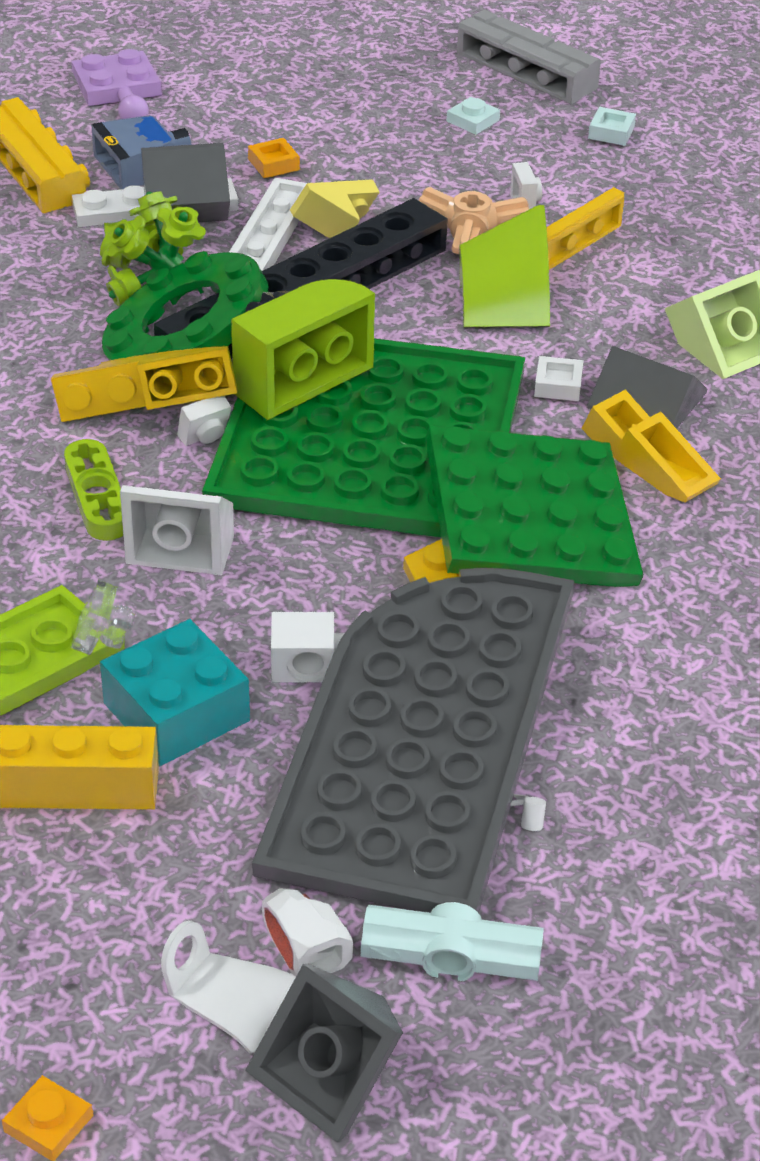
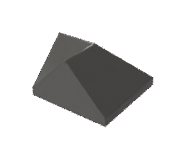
M303 964L245 1071L336 1142H340L352 1127L401 1038L403 1031L384 996L311 964Z

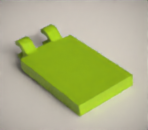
M63 585L0 614V716L72 680L100 664L101 660L120 652L125 648V637Z

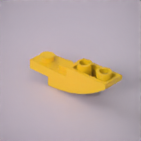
M228 346L175 350L101 362L98 366L57 373L51 377L61 422L146 407L147 410L238 393Z

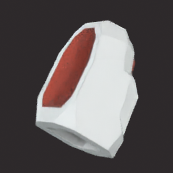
M279 888L262 901V915L267 931L294 976H297L303 964H311L324 971L333 973L343 969L353 958V940L347 928L344 927L329 904L310 899L306 894H301L298 890Z

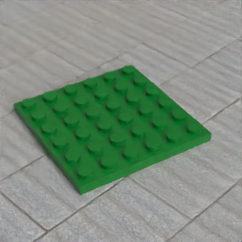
M374 338L373 368L269 420L237 397L202 489V495L223 497L233 503V510L441 538L425 442L429 425L456 426L465 429L511 433L524 375L525 357Z

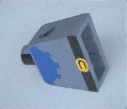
M148 115L91 124L94 157L120 189L143 185L141 148L191 145L190 135L186 128L167 131L155 116Z

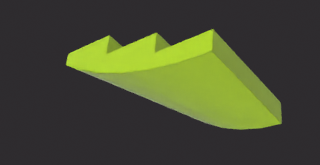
M537 205L459 245L460 288H462L463 328L550 327L549 259L544 205Z

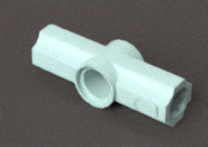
M458 902L439 904L432 909L431 913L368 905L363 924L361 957L423 965L424 970L430 976L438 978L439 973L458 975L459 981H465L472 977L474 972L538 981L544 928L481 920V916L475 909Z

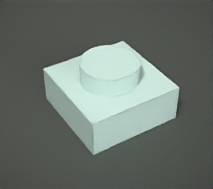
M469 97L447 110L446 121L476 135L500 120V109L486 104L482 99Z
M599 107L589 125L588 139L625 146L635 127L636 114Z

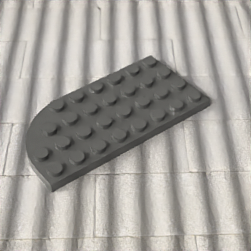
M501 568L459 570V577L431 583L424 577L407 583L391 591V599L371 613L366 610L363 611L342 636L332 656L253 858V876L406 910L431 913L432 909L439 904L458 902L470 906L479 913L573 597L574 580Z

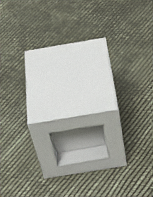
M272 612V682H323L332 656L344 633H334V612Z

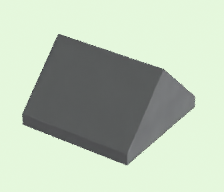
M224 143L141 148L144 196L149 191L152 193L162 191L165 198L176 196L178 201L171 204L172 209L176 207H190L196 210L199 223L228 221L230 194Z
M612 346L587 404V409L591 410L593 406L626 389L650 417L661 411L677 429L705 396L708 388L694 375Z

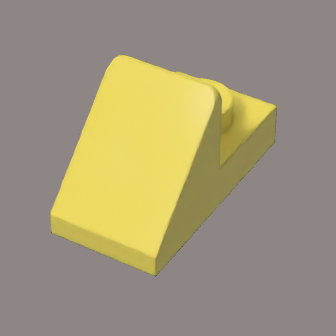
M373 179L307 183L290 211L293 217L326 237L331 238L358 225L360 218L367 214L369 207L380 192Z

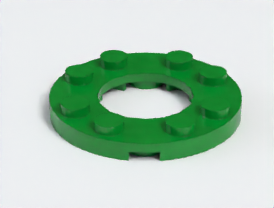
M200 251L191 255L184 263L171 269H158L147 277L145 285L134 292L119 308L107 316L106 322L108 324L102 337L103 352L110 361L167 351L229 346L232 343L231 319L245 313L246 306L250 302H260L262 293L268 292L267 280L253 258L235 252L208 254L206 251ZM202 287H211L214 293H220L218 301L211 310L201 319L190 323L185 329L165 336L146 334L149 332L147 325L154 323L164 314V305L168 301H171L174 306L183 295L189 292L198 291L200 294L204 293Z

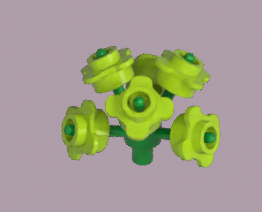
M162 191L147 192L145 196L138 199L140 206L129 210L130 216L136 214L138 216L130 221L126 219L121 220L114 226L111 233H107L100 247V256L102 257V265L106 267L109 265L107 271L111 281L106 283L109 297L112 298L117 306L122 305L134 292L140 289L152 272L161 268L171 269L181 264V261L184 259L182 256L184 252L183 247H188L195 240L204 238L206 230L200 226L196 210L190 207H176L172 209L171 204L178 201L176 196L165 198ZM131 260H135L149 265L152 269L136 277L134 272L128 268ZM118 267V268H121V269H123V270L117 272V271H116V268Z

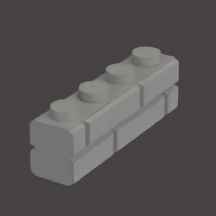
M485 9L476 13L473 18L469 17L459 24L457 53L570 104L575 103L598 88L601 61L597 57L562 42H555L554 39L504 17H498L496 14Z

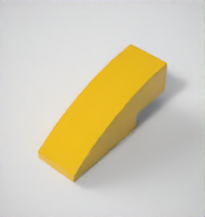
M626 389L593 406L581 428L592 440L610 443L613 457L663 494L684 503L717 485L721 480L717 473L661 411L650 417Z

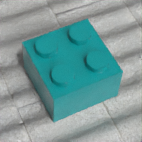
M190 618L100 661L103 703L124 726L156 727L159 766L250 721L249 679Z

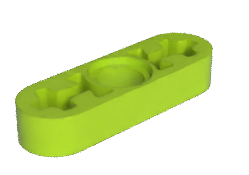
M81 439L70 443L64 451L65 468L88 534L95 539L103 541L122 537L121 487L106 447L101 442L93 439ZM83 459H89L93 463V468L85 469ZM92 487L108 489L105 492L96 494L85 492ZM108 508L111 520H105L100 516V510Z

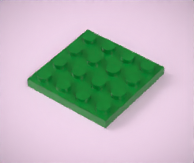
M429 425L425 442L447 573L459 574L461 569L501 568L574 580L575 584L611 587L640 585L644 574L610 443L595 440L557 438L548 435L536 436L505 431Z

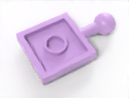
M125 49L115 55L89 54L82 57V59L71 61L72 72L88 106L120 102L118 113L121 119L148 116L149 107L143 98L162 96L161 81L144 51Z

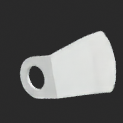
M193 921L182 922L172 931L164 946L161 959L162 973L169 995L190 1011L228 1033L251 1054L255 1053L296 978L293 974L275 967L210 953L202 926ZM190 935L192 938L190 956L183 966L176 968V950L180 942Z

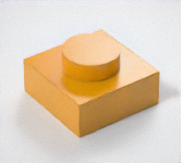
M285 138L248 146V160L263 178L300 170V156Z
M42 1075L2 1119L3 1132L47 1159L55 1161L93 1117L92 1104Z

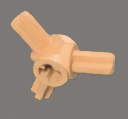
M427 187L419 198L420 202L448 218L447 228L451 230V234L454 237L451 249L455 254H459V245L529 210L528 201L524 197L493 202L487 195L476 191L462 192L453 198L434 188Z

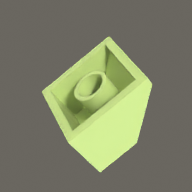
M760 270L664 308L678 344L720 378L725 379L760 364Z

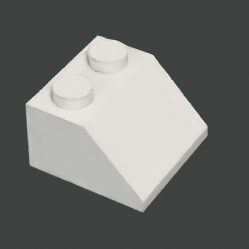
M122 485L120 498L126 564L215 575L223 574L234 539L232 502L219 496Z

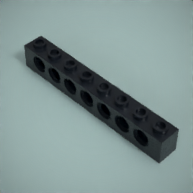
M412 198L263 270L262 273L268 283V292L293 291L308 283L327 279L347 280L371 289L446 251L448 218L417 199ZM220 293L211 295L154 323V336H165L181 331L193 321L201 319L218 301ZM231 343V344L228 346V348H229V352H230V357H231V359H232V358H233V355H232V343Z

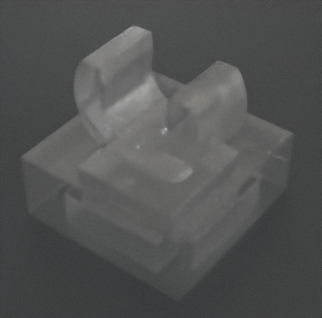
M98 579L79 616L71 648L91 655L100 639L108 647L121 649L126 631L115 627V625L131 630L136 613L127 606H113L118 587Z

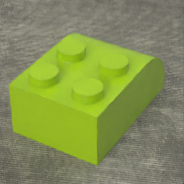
M319 280L303 285L232 318L233 370L238 388V393L235 395L269 420L373 368L375 293L361 284L347 280Z

